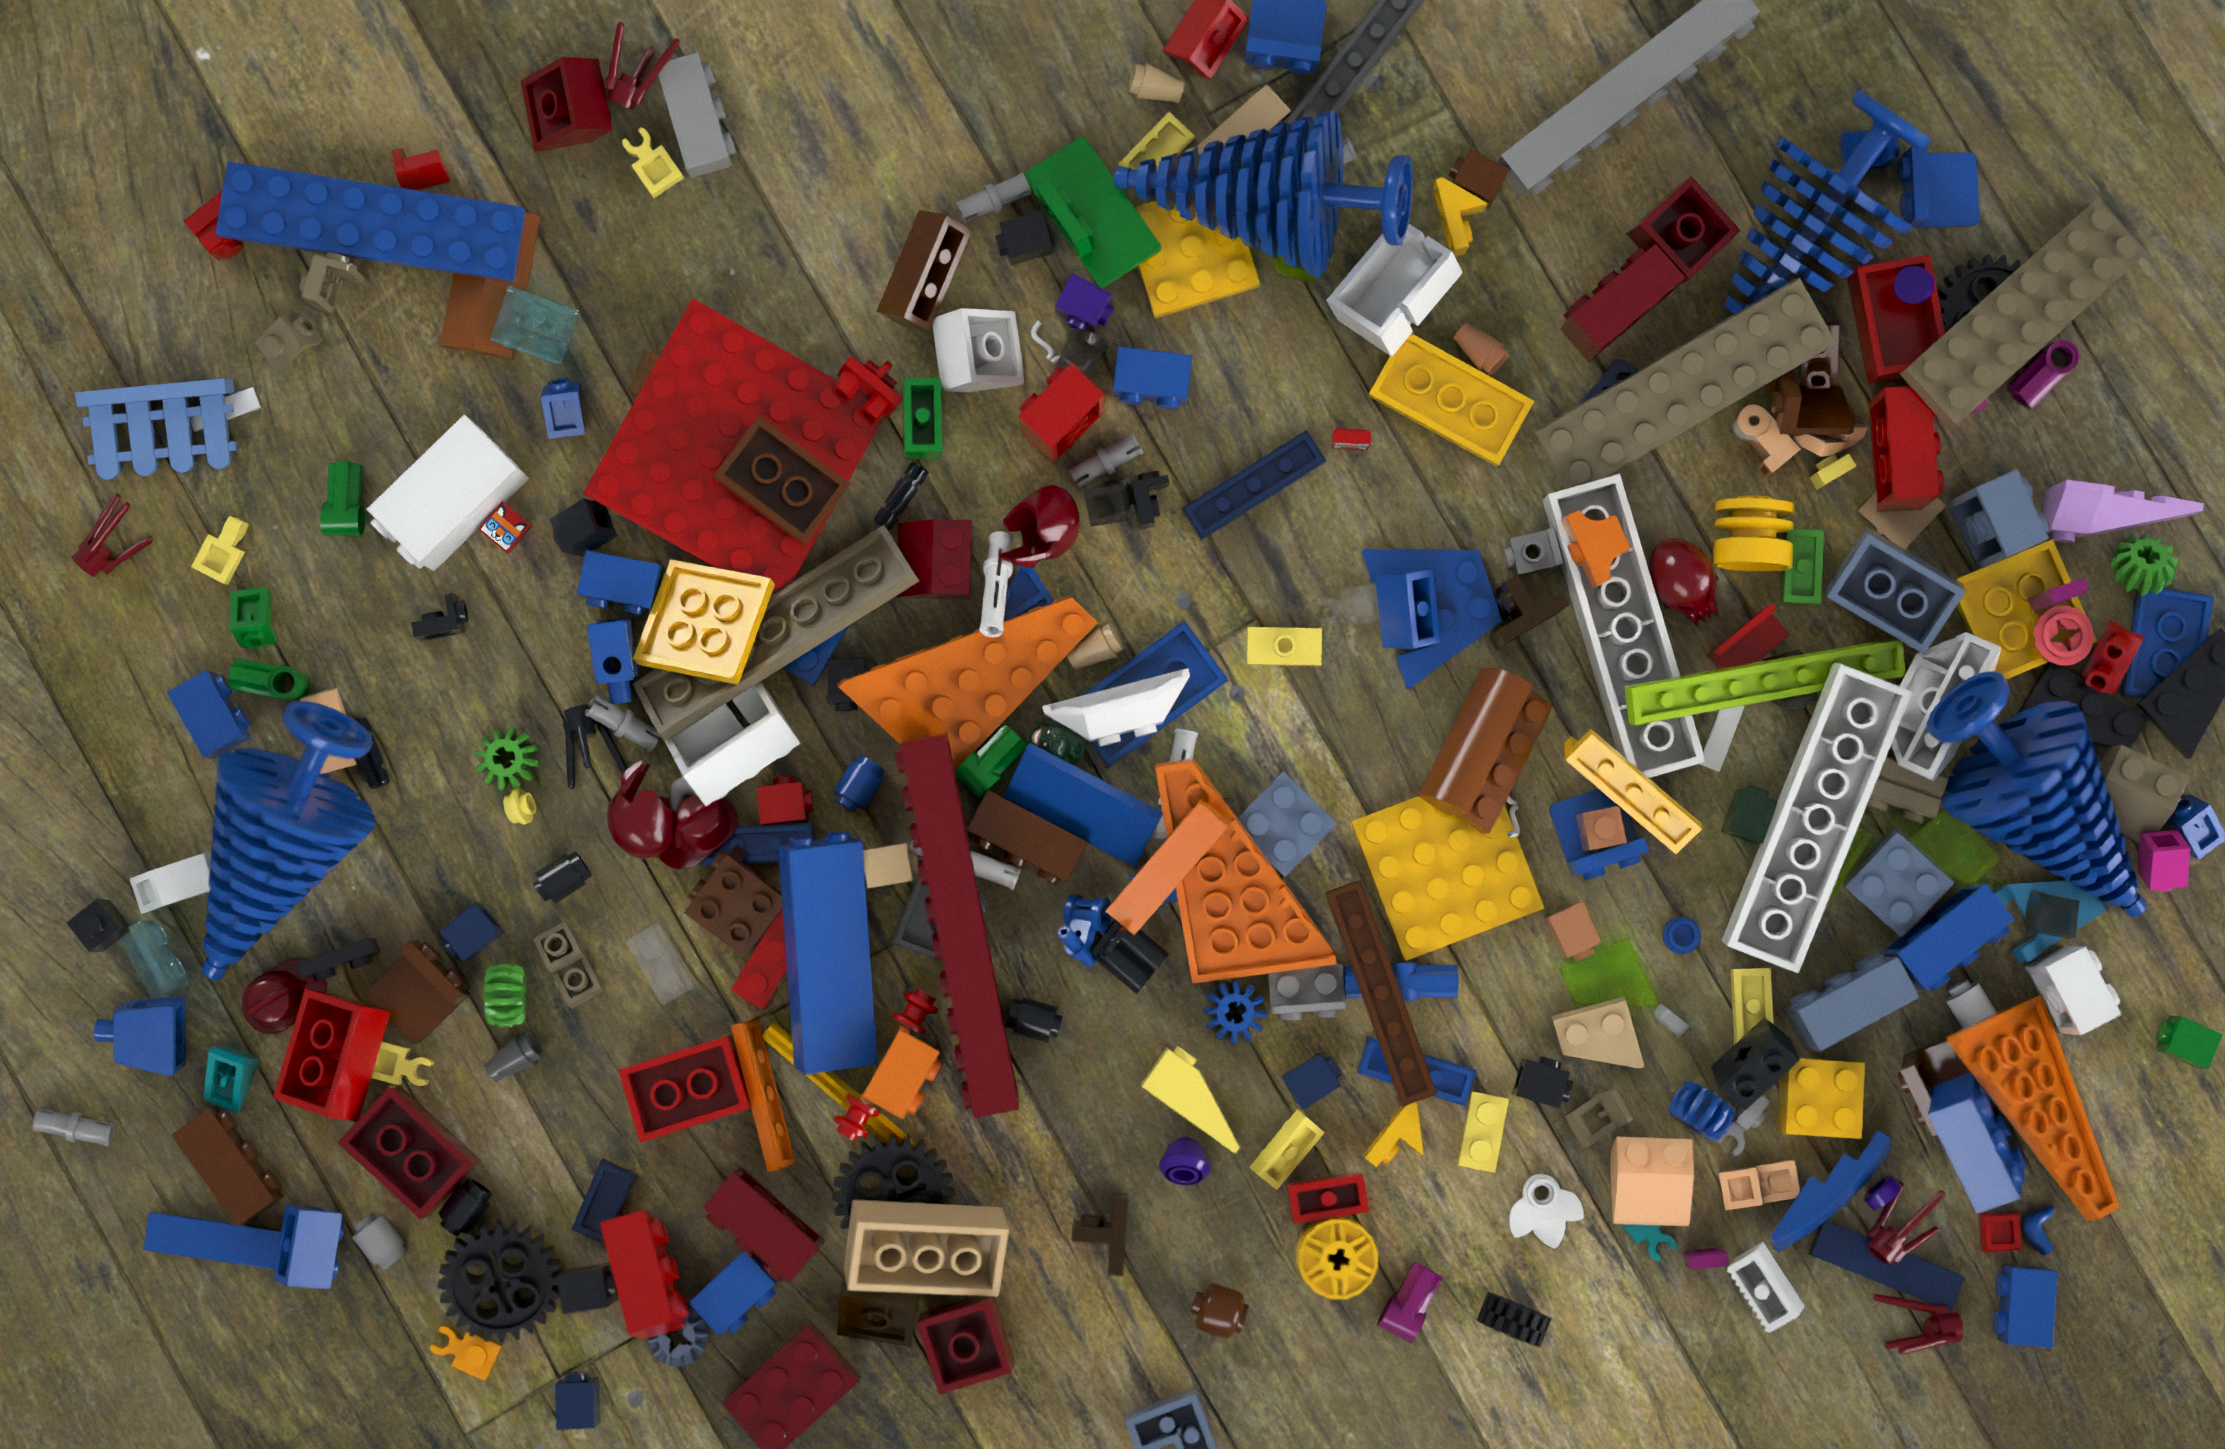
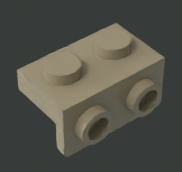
M327 252L326 257L314 254L310 269L304 271L300 280L301 297L319 312L333 315L343 280L364 286L366 278L357 271L358 266L349 263V258L332 252Z

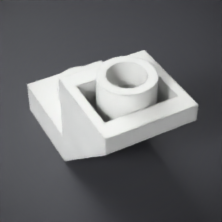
M202 853L130 878L141 914L209 892V874L212 865H210V853Z

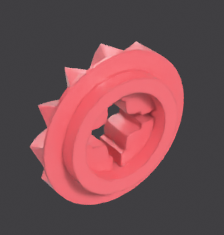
M2057 606L2047 610L2038 617L2036 626L2032 631L2035 640L2034 647L2038 649L2043 660L2050 661L2057 666L2072 665L2081 661L2088 655L2094 642V631L2090 620L2083 612L2070 606ZM2058 626L2063 631L2076 630V633L2066 639L2067 646L2065 647L2062 642H2050V639L2058 633Z

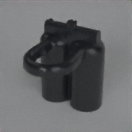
M1115 919L1106 931L1099 933L1100 937L1091 947V951L1097 956V962L1136 994L1169 955L1165 949L1139 929L1133 935Z

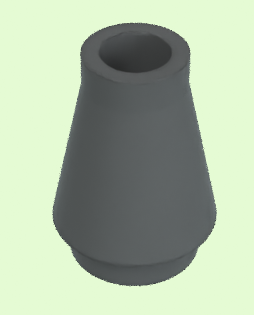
M525 1032L522 1035L517 1033L491 1060L485 1063L486 1071L494 1081L498 1082L504 1077L536 1066L538 1059L543 1057L542 1047L530 1032Z

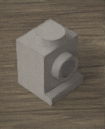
M1555 528L1510 538L1506 542L1507 548L1503 549L1507 570L1513 569L1514 576L1518 575V577L1547 571L1558 568L1563 564ZM1528 546H1535L1538 549L1539 555L1537 558L1531 559L1527 556L1526 548Z

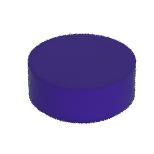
M1919 266L1905 267L1895 278V293L1903 302L1910 304L1923 303L1930 298L1934 291V278L1925 268Z
M1886 1176L1867 1191L1864 1201L1873 1211H1876L1890 1202L1898 1194L1902 1186L1893 1176Z

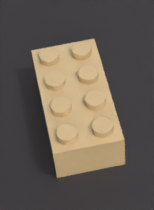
M852 1200L843 1266L848 1290L999 1297L1009 1232L1003 1208Z

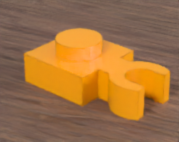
M450 1325L440 1326L438 1331L448 1336L449 1344L443 1347L434 1343L431 1345L430 1350L437 1355H447L449 1353L455 1355L452 1367L483 1381L488 1380L504 1344L492 1339L484 1341V1336L479 1333L471 1337L469 1336L470 1329L466 1331L464 1338H461L454 1327Z

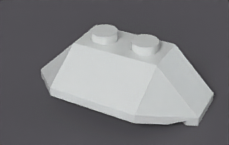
M1965 632L1954 639L1928 648L1925 654L1919 652L1915 655L1899 686L1912 691V694L1891 744L1898 766L1931 781L1937 778L1954 758L1962 740L1955 743H1941L1933 738L1927 728L1929 716L1938 702L1954 687L1982 672L1995 671L2001 652L2000 646Z
M1188 668L1044 705L1042 706L1044 715L1089 742L1098 741L1099 747L1120 742L1121 734L1134 731L1136 737L1149 735L1157 732L1156 725L1163 724L1187 683L1190 674Z

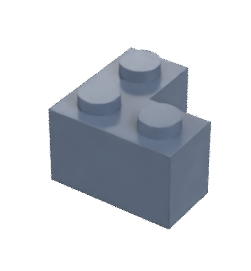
M1195 1387L1124 1414V1421L1135 1449H1159L1174 1443L1176 1449H1218Z

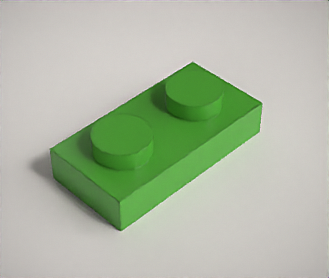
M1794 528L1791 531L1784 532V540L1793 543V561L1791 569L1782 571L1781 603L1818 606L1821 604L1824 530Z

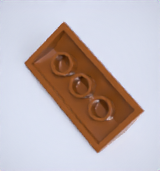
M526 212L515 283L453 274L439 344L440 347L513 360L541 221L540 215Z

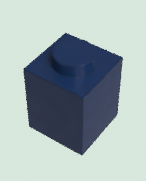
M474 903L439 933L445 939L442 942V946L452 958L457 960L460 957L463 961H471L500 937L504 930L481 903Z
M1317 1053L1280 1077L1299 1108L1303 1110L1339 1088L1340 1084L1336 1078L1342 1074L1331 1056L1324 1059L1320 1053Z
M588 1372L566 1373L565 1379H561L555 1384L556 1430L595 1429L600 1424L599 1378H588Z

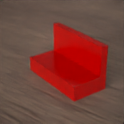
M1195 0L1162 51L1166 55L1185 60L1201 77L1211 79L1250 18L1232 0Z
M1771 603L1710 651L1707 656L1718 669L1756 663L1790 634L1772 614L1776 607Z

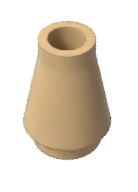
M1136 63L1130 78L1128 92L1136 94L1135 98L1179 103L1185 82L1171 77L1148 63H1145L1144 66Z
M1109 623L1104 627L1098 625L1075 646L1067 657L1073 668L1078 671L1083 667L1118 657L1117 653L1122 651L1124 647L1115 629Z

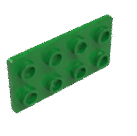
M1081 136L1024 172L1030 189L1099 288L1106 287L1161 251V245L1122 189L1115 187L1113 176L1084 136Z

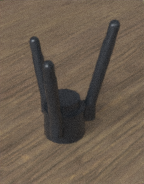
M589 704L578 705L564 711L566 722L563 723L566 735V766L569 789L575 788L574 739L579 740L584 766L590 768L591 759L587 738L597 735L595 728H598L622 774L628 769L607 727L591 717L585 716L586 709H590L588 707Z

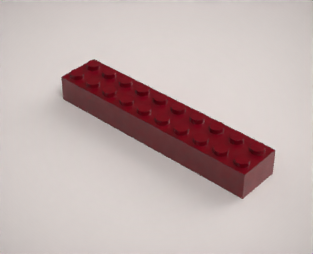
M945 731L904 739L900 743L901 749H896L895 757L899 774L906 773L909 785L904 786V789H902L906 811H914L916 823H911L910 826L914 849L921 847L923 860H918L917 868L921 886L928 885L930 897H925L926 901H924L928 923L936 922L938 932L933 934L932 944L936 961L943 959L945 970L940 971L939 975L943 998L950 997L952 1007L947 1008L948 1013L946 1014L950 1035L958 1034L959 1044H955L954 1050L957 1071H965L967 1079L962 1081L961 1087L965 1110L972 1108L974 1118L1019 1110V1094L948 733Z

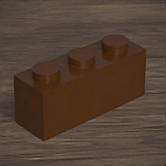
M919 210L877 308V312L901 326L930 332L972 230L946 214Z
M987 790L967 828V831L974 834L971 839L972 842L991 851L993 845L1007 851L1004 858L1022 868L1025 867L1027 862L1040 869L1037 876L1056 886L1059 880L1068 882L1088 844L1083 839Z
M219 1106L210 1107L173 1133L172 1137L230 1218L239 1227L248 1224L284 1197L279 1191L281 1183L269 1169L265 1171L257 1160L260 1155L255 1146L248 1139L242 1140L235 1130L238 1125L231 1113L226 1109L221 1110Z

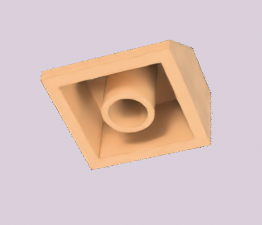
M1616 1137L1610 1150L1613 1224L1689 1226L1694 1182L1692 1139Z

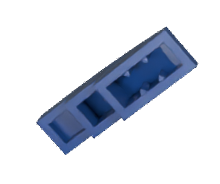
M1877 1131L1858 1161L1844 1153L1825 1183L1810 1176L1771 1235L1772 1248L1778 1252L1782 1251L1813 1232L1843 1208L1870 1180L1892 1151L1891 1138Z

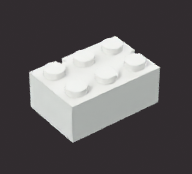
M1409 224L1405 240L1400 246L1387 244L1382 233L1326 301L1338 321L1392 357L1412 334L1411 323L1413 322L1418 326L1463 272L1452 251L1429 236L1425 238L1420 230Z
M761 681L732 699L750 724L747 727L743 728L727 704H724L665 741L683 777L705 806L723 798L731 789L746 779L753 778L761 769L776 759L786 756L794 747L800 744L779 706Z

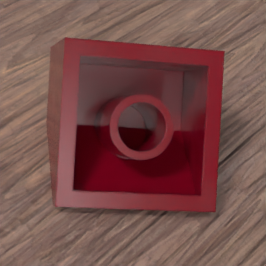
M561 57L520 81L534 152L592 142L613 130L599 59Z
M932 519L898 524V547L919 582L898 594L897 598L971 600L973 540L971 520Z

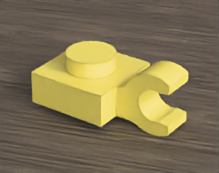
M229 516L219 538L211 534L207 535L191 567L228 585L245 551L235 546L244 537L249 524L237 517Z

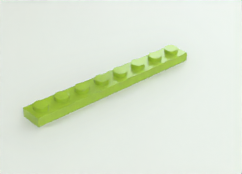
M1897 638L1628 685L1625 686L1628 723L1639 725L1820 692L1823 690L1833 662L1881 680L1902 677L1906 675L1903 642Z

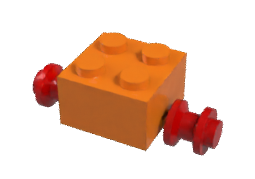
M916 988L913 994L908 991L905 992L904 997L908 1004L903 1013H893L892 1018L904 1024V1026L900 1025L898 1027L900 1028L898 1034L864 1094H860L859 1098L848 1093L845 1098L850 1105L845 1115H835L833 1121L839 1124L836 1131L855 1142L858 1136L867 1138L869 1133L864 1127L869 1117H878L881 1113L878 1109L869 1105L871 1102L901 1119L905 1118L907 1113L915 1115L926 1096L920 1092L925 1081L934 1082L944 1064L943 1061L938 1059L942 1051L910 1034L912 1032L910 1029L924 1036L927 1030L922 1023L928 1014H937L939 1010L933 1006L936 999Z

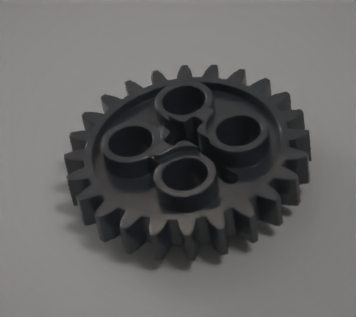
M1987 254L1982 258L1980 265L1979 261L1973 257L1967 261L1968 269L1964 265L1959 264L1954 268L1956 276L1948 274L1944 277L1943 281L1948 287L1940 286L1937 292L1938 296L1943 299L1939 300L1945 333L1961 319V316H1965L1984 299L1976 292V283L1985 284L1991 293L2020 267L2021 260L2017 259L2010 266H2007L2006 255H2002L1994 264L1991 255Z
M894 1132L890 1133L888 1143H883L879 1135H875V1146L873 1147L862 1141V1154L859 1155L850 1150L848 1157L852 1164L840 1163L839 1170L845 1177H834V1185L842 1189L832 1192V1200L842 1202L834 1208L835 1216L846 1215L840 1222L841 1228H849L852 1200L910 1203L913 1200H922L926 1204L953 1205L952 1202L946 1199L955 1196V1189L945 1186L953 1181L952 1173H941L947 1167V1161L942 1159L934 1162L937 1157V1149L934 1147L925 1153L924 1140H919L913 1146L910 1142V1134L905 1135L902 1143L896 1141ZM907 1164L917 1169L916 1173L910 1178L900 1177L896 1173L899 1167ZM868 1175H873L880 1179V1184L875 1188L868 1189L864 1188L860 1181ZM920 1183L926 1184L925 1188H915ZM895 1188L899 1198L892 1200L891 1195H888V1190Z
M498 1219L495 1230H490L488 1225L482 1222L480 1234L477 1235L471 1228H468L466 1232L467 1242L460 1238L454 1240V1247L457 1252L446 1250L444 1258L449 1263L440 1265L439 1273L446 1277L438 1280V1288L447 1290L441 1294L440 1303H452L447 1308V1317L459 1314L457 1328L469 1323L471 1325L469 1336H474L480 1329L484 1331V1341H488L492 1333H497L500 1343H503L506 1332H511L513 1337L519 1340L521 1328L524 1327L529 1333L533 1334L535 1328L534 1320L541 1324L546 1323L547 1315L544 1310L555 1312L556 1303L552 1299L560 1298L559 1288L555 1285H558L557 1276L561 1273L555 1271L560 1268L561 1261L560 1259H550L554 1254L555 1248L553 1245L542 1248L545 1238L543 1234L532 1239L531 1226L525 1228L521 1233L517 1231V1221H513L508 1230L503 1228L501 1219ZM489 1251L495 1252L502 1281H507L506 1296L513 1308L511 1311H507L505 1308L500 1282L494 1281L496 1269L488 1254ZM515 1252L519 1253L523 1260L518 1264H510L505 1261L504 1256ZM478 1263L486 1268V1272L481 1275H474L467 1270V1267ZM520 1287H527L534 1292V1295L523 1299L518 1297L515 1291ZM483 1298H490L496 1301L497 1306L493 1309H484L479 1306L478 1302Z

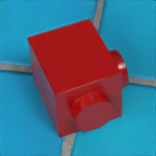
M795 776L773 778V785L757 786L760 824L772 825L809 821L808 812H814L812 789L806 790L805 783L796 782Z

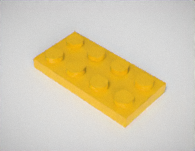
M1411 334L1396 353L1388 358L1368 394L1370 398L1496 467L1501 463L1534 403V400L1414 334Z

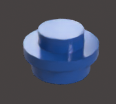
M1676 917L1665 925L1663 941L1670 951L1677 954H1687L1695 950L1699 945L1701 932L1698 925L1692 919Z

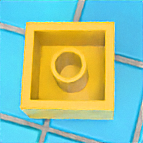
M1799 1058L1800 1061L1779 1079L1777 1132L1792 1135L1862 1139L1865 1063Z

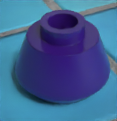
M1181 1137L1168 1145L1159 1162V1170L1172 1183L1194 1185L1200 1183L1209 1175L1210 1165L1202 1145L1193 1138Z

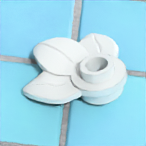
M1536 1174L1527 1179L1522 1190L1523 1197L1511 1207L1509 1225L1515 1238L1522 1237L1533 1230L1534 1234L1543 1243L1555 1249L1564 1236L1566 1221H1578L1584 1218L1583 1207L1579 1198L1573 1192L1560 1189L1554 1178L1546 1174ZM1538 1186H1545L1547 1188V1196L1544 1199H1537L1534 1195V1191Z

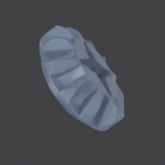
M689 1307V1316L684 1317L686 1327L683 1328V1336L688 1338V1341L693 1342L692 1344L680 1342L671 1351L672 1338L667 1333L647 1339L652 1355L663 1362L664 1365L682 1367L693 1363L702 1355L707 1346L708 1329L706 1323L695 1310Z

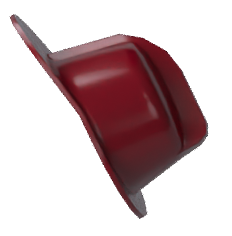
M697 795L685 799L675 812L674 838L667 851L659 856V859L668 867L677 870L688 869L702 862L734 835L738 826V815L734 806L725 798L715 800L707 806L704 805Z
M292 958L279 963L255 978L246 987L242 997V1011L246 1021L254 1029L262 1033L276 1034L288 1029L295 1024L304 990L311 989L327 992V979L315 982L313 977L302 978L297 963L308 959Z

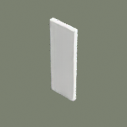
M254 387L225 397V403H233L234 413H227V420L261 408ZM202 416L190 417L194 432L202 430Z
M1745 706L1718 711L1703 750L1706 762L1699 765L1720 772Z

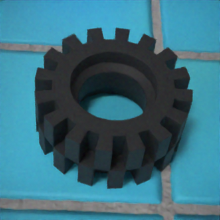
M1487 1292L1477 1321L1512 1338L1514 1337L1530 1345L1541 1347L1551 1318L1515 1301Z

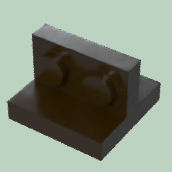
M1516 575L1495 590L1498 595L1495 598L1497 607L1505 618L1511 616L1513 621L1497 630L1489 639L1497 650L1570 606L1562 592L1536 607L1518 575Z
M1113 1192L1111 1223L1104 1222L1103 1215L1081 1214V1220H1073L1072 1242L1109 1244L1108 1275L1123 1276L1128 1193Z
M845 1278V1282L842 1281L839 1297L837 1335L911 1347L920 1293L848 1290Z

